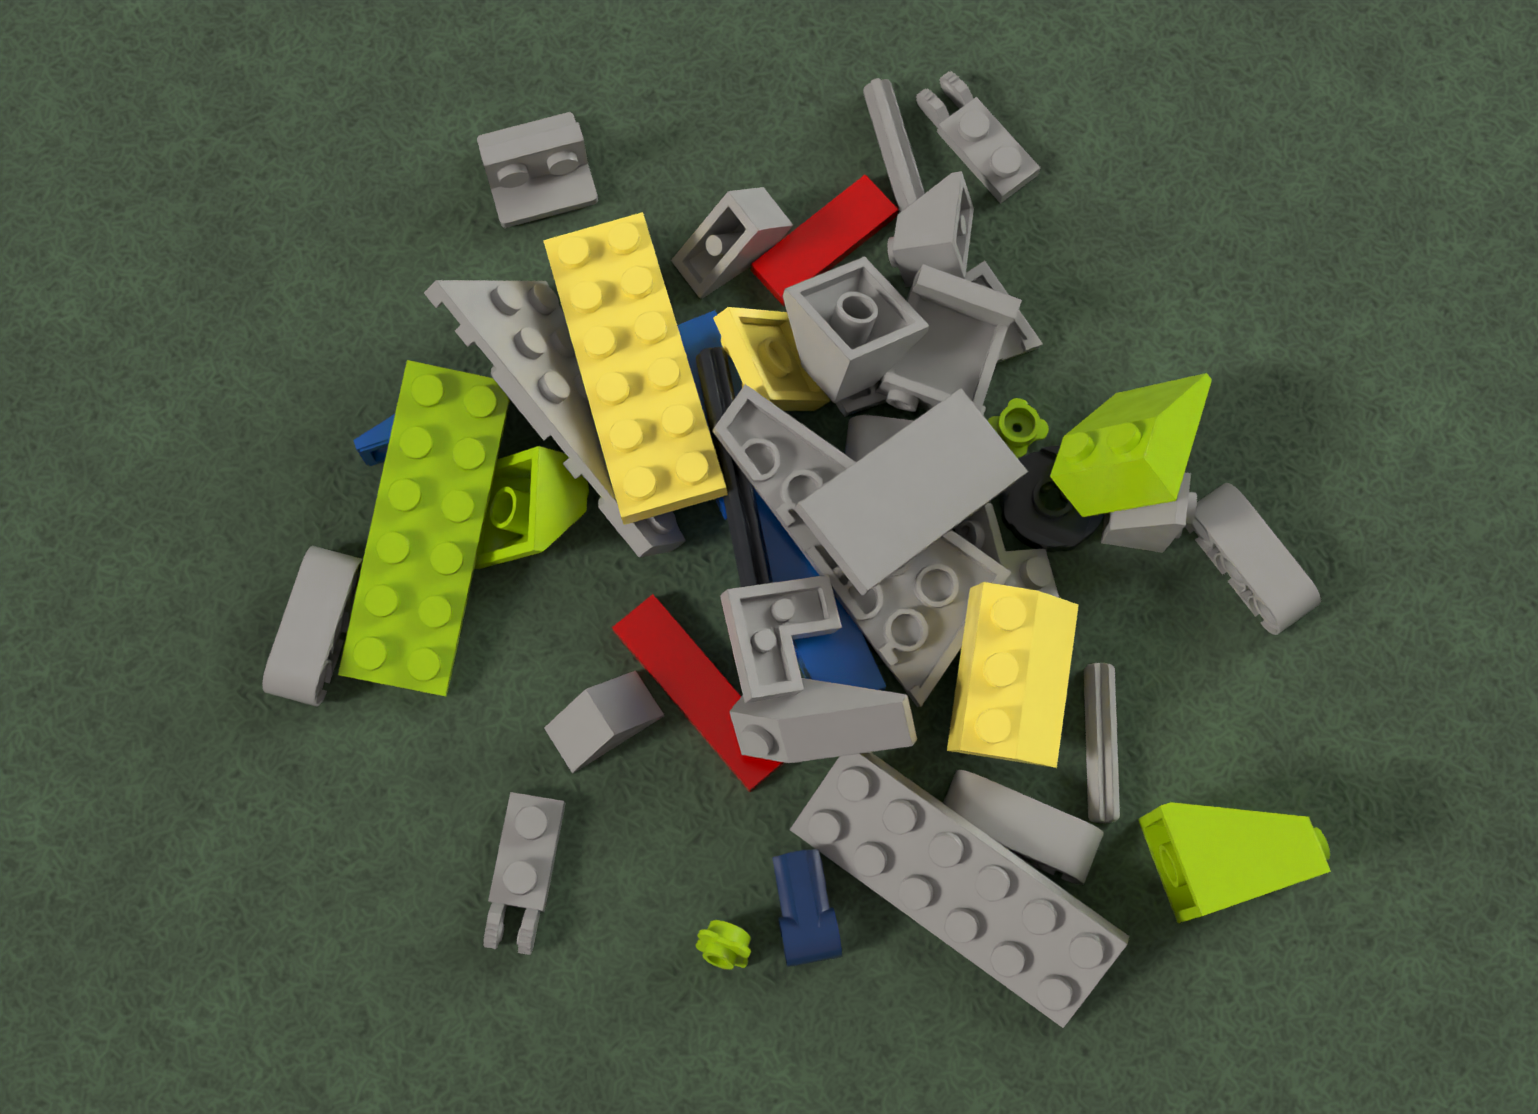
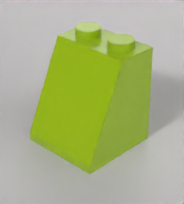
M1170 802L1157 807L1138 819L1177 923L1195 919L1331 872L1326 861L1330 859V850L1326 838L1319 828H1313L1309 817Z

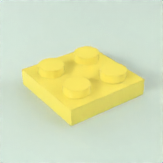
M727 307L713 318L721 334V344L726 353L732 358L740 375L742 388L746 384L783 411H814L830 401L829 397L802 368L787 312Z

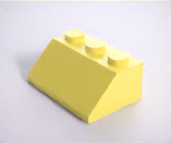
M982 582L970 588L947 751L1057 768L1078 604L1036 590Z

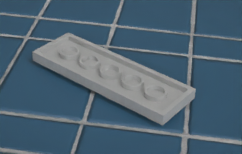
M872 752L839 756L790 828V831L815 849H819V852L1062 1028L1065 1027L1128 944L1130 936Z

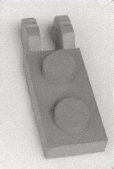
M952 71L947 72L939 79L941 88L959 110L950 116L945 104L928 88L917 94V105L938 128L937 133L1001 204L1037 177L1040 167L977 97L973 99L969 87L963 80L961 81L959 76Z
M510 792L488 900L492 904L486 922L484 947L498 948L504 933L503 922L506 907L512 906L526 909L517 936L518 953L532 954L540 912H545L566 805L564 801Z

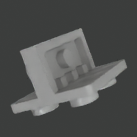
M567 112L478 136L477 142L502 227L507 228L594 205L598 202L597 192L587 161L584 139L579 122L576 123L573 113Z

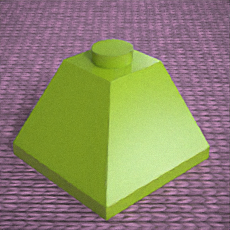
M537 446L497 460L474 569H481L542 553L587 511L588 480L583 476L577 479L572 476L563 465L569 458L565 453Z

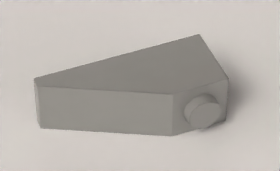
M802 678L804 690L791 696L745 703L742 695L729 711L742 755L784 763L913 746L917 740L908 695Z

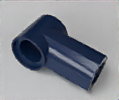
M819 849L795 851L772 857L782 916L778 918L787 967L842 957L837 919L834 908H829L825 875Z

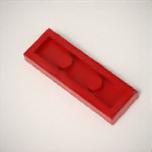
M865 174L751 264V272L784 307L783 293L785 288L832 269L895 219L898 214V208Z

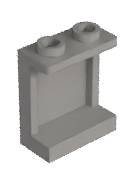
M923 264L913 279L906 301L927 322L929 329L879 380L876 393L887 396L886 402L896 408L916 411L918 407L929 411L961 388L981 414L984 415L986 407L983 406L1006 332L1011 323L1016 319L1022 300Z

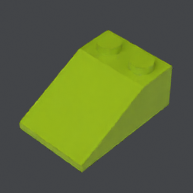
M1207 373L1116 393L1064 435L1050 477L1082 517L1177 500L1212 379Z

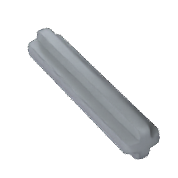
M876 78L864 87L863 94L899 213H901L924 195L925 191L892 83L888 79L880 80Z
M1093 663L1088 664L1084 669L1088 818L1091 822L1113 823L1120 817L1115 668L1112 664Z

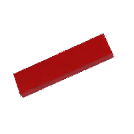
M654 594L612 627L613 632L749 792L754 790L784 764V762L741 754L729 712L741 696Z

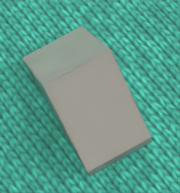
M635 670L585 689L544 729L572 774L664 717V714Z

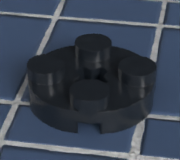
M1060 446L1043 447L1040 451L1020 457L1018 460L1028 472L999 495L1002 511L1001 517L1006 528L1011 530L1014 536L1022 543L1034 549H1046V552L1073 550L1094 533L1105 514L1082 517L1062 491L1060 499L1067 503L1064 509L1056 507L1054 511H1051L1044 507V501L1039 499V492L1048 494L1052 487L1060 490L1050 477Z

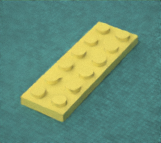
M643 212L543 240L623 524H630L728 495Z

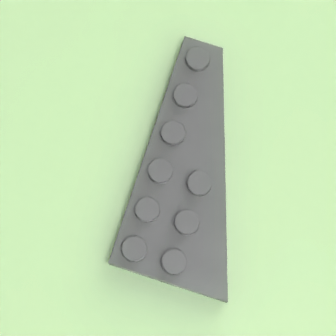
M436 280L424 292L436 308L444 304L461 324L455 332L466 346L476 344L493 364L491 368L492 378L541 438L546 440L552 436L569 458L563 465L575 479L583 476L601 496L598 500V508L638 557L671 552L686 541L672 511L630 524H623L566 319L559 306L558 297L549 287L547 281Z
M745 384L714 427L713 433L820 576L829 575L834 596L915 705L921 707L962 647L970 588L982 582L1004 585L1012 572L951 530L862 596L794 510L800 501L853 465L855 461Z

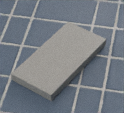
M960 388L800 501L794 510L863 596L1021 479L1028 471Z

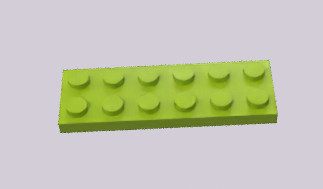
M407 360L338 675L447 696L510 404V398L493 378Z

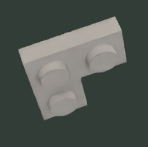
M829 575L727 589L720 595L744 702L750 703L791 696L803 691L804 687L792 640L832 634L842 628Z

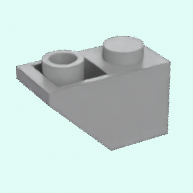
M1184 473L1176 501L1105 513L1101 543L1163 553L1175 538H1180L1186 524L1191 525L1194 520L1197 493L1189 492L1191 473Z

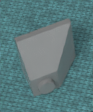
M866 257L785 288L783 293L802 368L833 403L873 386L929 329L927 322Z

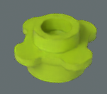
M1020 398L1010 400L999 417L993 416L988 420L989 424L1017 459L1027 453V447L1034 441L1045 439L1049 430L1047 422L1040 419L1037 411ZM1018 424L1022 427V431L1015 432L1012 426Z
M720 920L711 921L707 930L702 929L699 931L697 937L700 940L697 941L696 948L703 952L702 956L707 962L722 969H733L734 965L741 968L747 966L748 959L746 958L751 953V950L748 948L751 937L746 931L734 924Z

